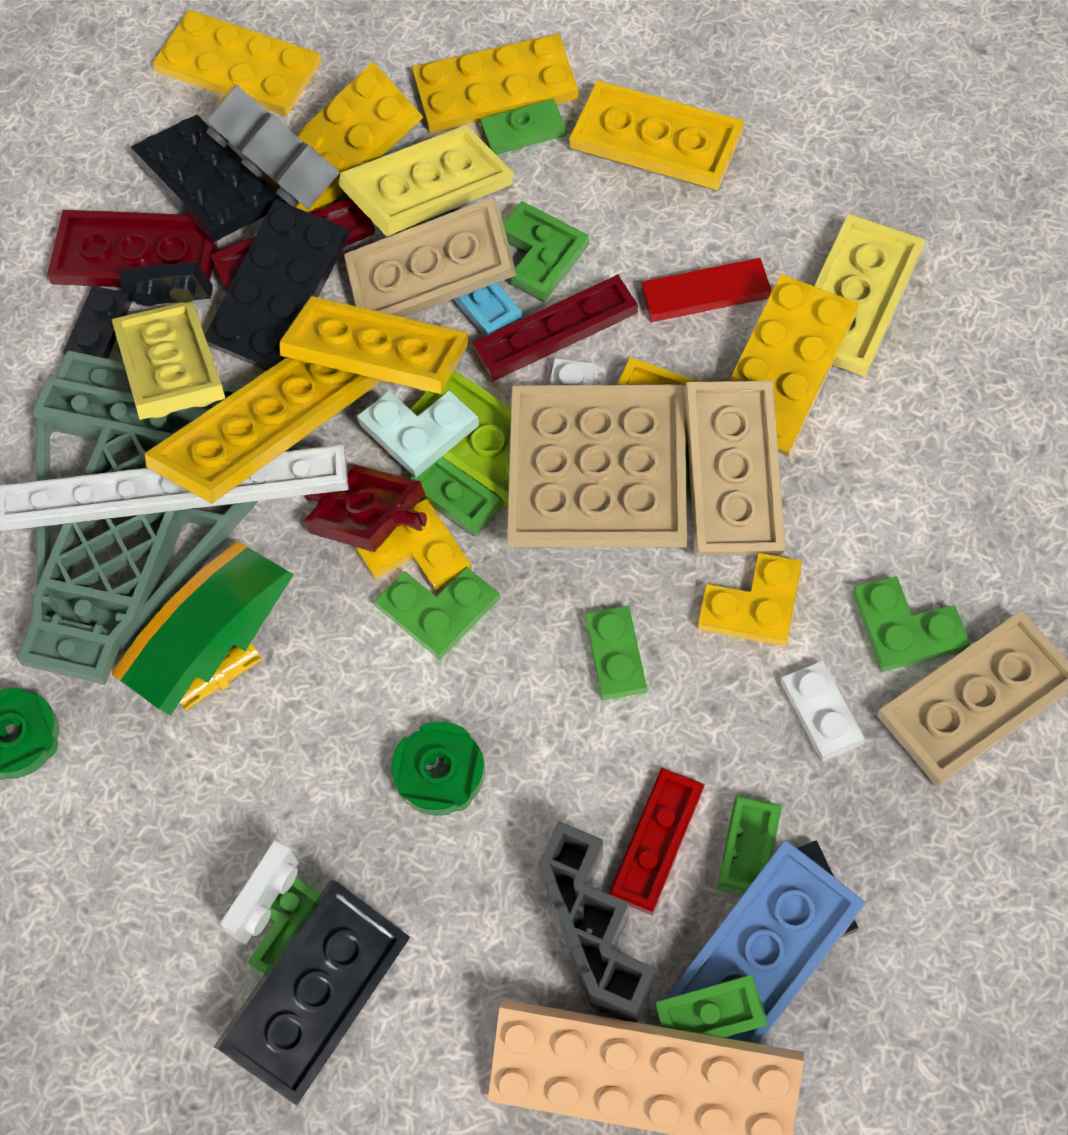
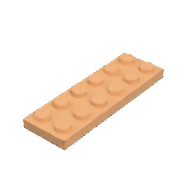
M502 999L498 1014L488 1101L671 1135H793L804 1066V1052Z

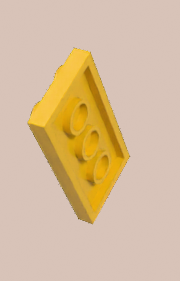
M189 9L152 64L156 72L222 95L235 83L264 109L287 117L322 60L318 52Z
M559 33L412 66L413 76L430 133L480 122V118L554 99L556 104L579 99L578 88Z
M373 61L310 120L296 136L311 146L335 169L342 173L381 158L424 117ZM265 172L263 173L273 187L278 190L280 185ZM340 173L309 210L301 203L296 208L313 213L330 206L344 193L343 189L339 186Z
M597 80L569 138L570 148L719 190L744 131L745 120Z
M780 274L729 381H773L778 453L789 457L859 309V303L784 274Z
M311 296L281 339L280 356L296 359L304 363H313L338 369L342 372L375 378L383 382L409 386L425 392L441 394L467 347L468 332Z

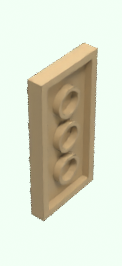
M493 197L344 254L355 306L399 317L412 315L516 276L499 205Z
M773 381L687 382L684 386L695 556L758 555V553L768 555L782 554L786 549Z
M1020 610L879 709L877 717L938 788L1067 695L1068 660L1029 617Z

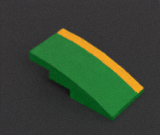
M237 541L203 567L169 599L137 636L111 674L157 709L171 716L196 677L209 683L233 645L246 651L294 574Z

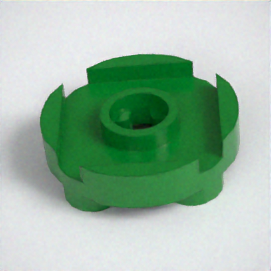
M11 687L0 690V779H16L35 772L56 753L58 748L59 722L54 710L42 696L36 693L24 692L21 688ZM14 724L18 729L22 728V733L15 741L10 742L6 740L2 742L1 738L7 735L6 727Z
M438 721L420 726L419 731L412 733L408 738L405 736L398 743L392 757L391 772L401 799L406 804H409L414 810L423 814L442 816L455 811H462L471 804L484 783L485 762L480 747L471 738L470 733L459 725ZM437 758L445 759L446 767L451 768L448 774H443L441 778H433L432 773L426 771L427 765H435Z

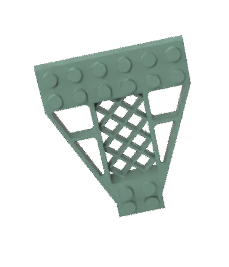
M67 351L56 378L47 377L32 411L36 417V481L56 479L51 478L50 436L53 432L98 440L83 475L142 469L146 467V452L223 400L212 402L205 407H191L174 411L160 418L150 417L140 420L124 362ZM221 382L225 399L243 387ZM127 447L138 449L140 455L119 466L116 465L114 459L117 452ZM258 501L235 503L224 515L192 508L137 515L116 527L111 518L105 520L110 530L89 541L84 536L86 527L98 520L66 523L62 525L52 552L51 525L37 527V588L33 595V620L17 660L22 666L106 685L119 650L127 651L141 631L169 599L188 582ZM163 517L157 535H155L150 523ZM187 523L213 527L160 586L182 527ZM145 526L151 539L127 550L122 538ZM117 541L123 554L100 565L94 552ZM148 555L143 571L140 573L135 561ZM89 556L95 568L72 580L68 573L71 564ZM130 564L136 578L113 589L107 576ZM102 579L108 592L88 588V586Z

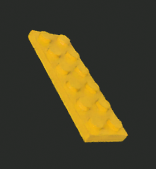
M287 357L146 452V466L213 504L381 381L313 363H304Z

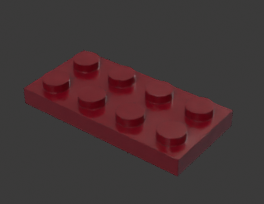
M62 210L47 276L53 285L122 287L119 283L122 269L196 261L211 281L214 264L210 255L216 252L218 241L213 243L187 214Z

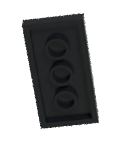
M196 114L155 135L147 137L145 140L130 146L133 159L214 243L266 216L274 200L280 201V198L261 177L258 178L240 162L242 158L228 144L224 148L206 133L210 126Z
M275 199L205 334L208 346L265 370H269L287 358L280 356V341L310 297H319L350 236L348 229Z
M330 880L213 1047L297 1106L410 939V936L337 881Z

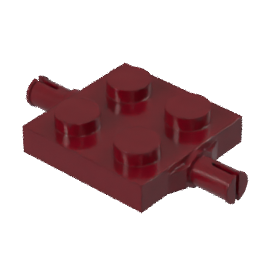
M354 465L347 473L348 490L304 495L305 499L318 502L315 509L304 519L310 534L371 552H376L397 526H406L421 531L423 530L422 526L425 527L427 523V516L424 512L412 510L425 495L420 481L359 465Z

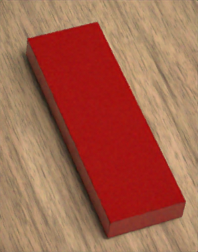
M761 257L642 282V293L651 323L768 299L772 291Z
M661 767L608 894L627 901L630 907L653 916L704 791L705 784Z

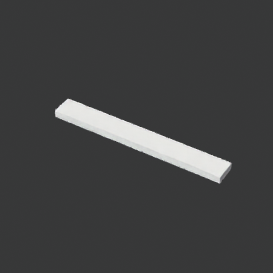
M344 445L285 451L213 504L149 468L0 485V531L348 490L346 452Z

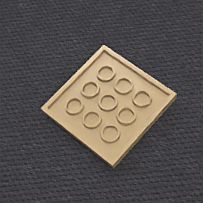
M684 385L512 386L508 548L686 547Z

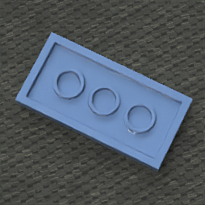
M784 840L666 998L754 975L768 1026L724 1038L761 1044L867 902L791 843Z

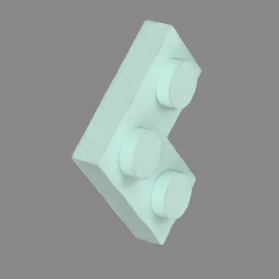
M390 390L357 416L360 426L415 478L479 426L478 416L450 391L418 417Z

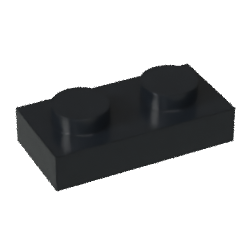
M196 261L122 269L119 281L120 285L135 303L143 306H155L156 304L174 302L188 303L193 300L211 299L213 284Z
M92 286L64 348V355H66L67 351L108 359L117 339L112 319L127 316L133 302L127 292Z

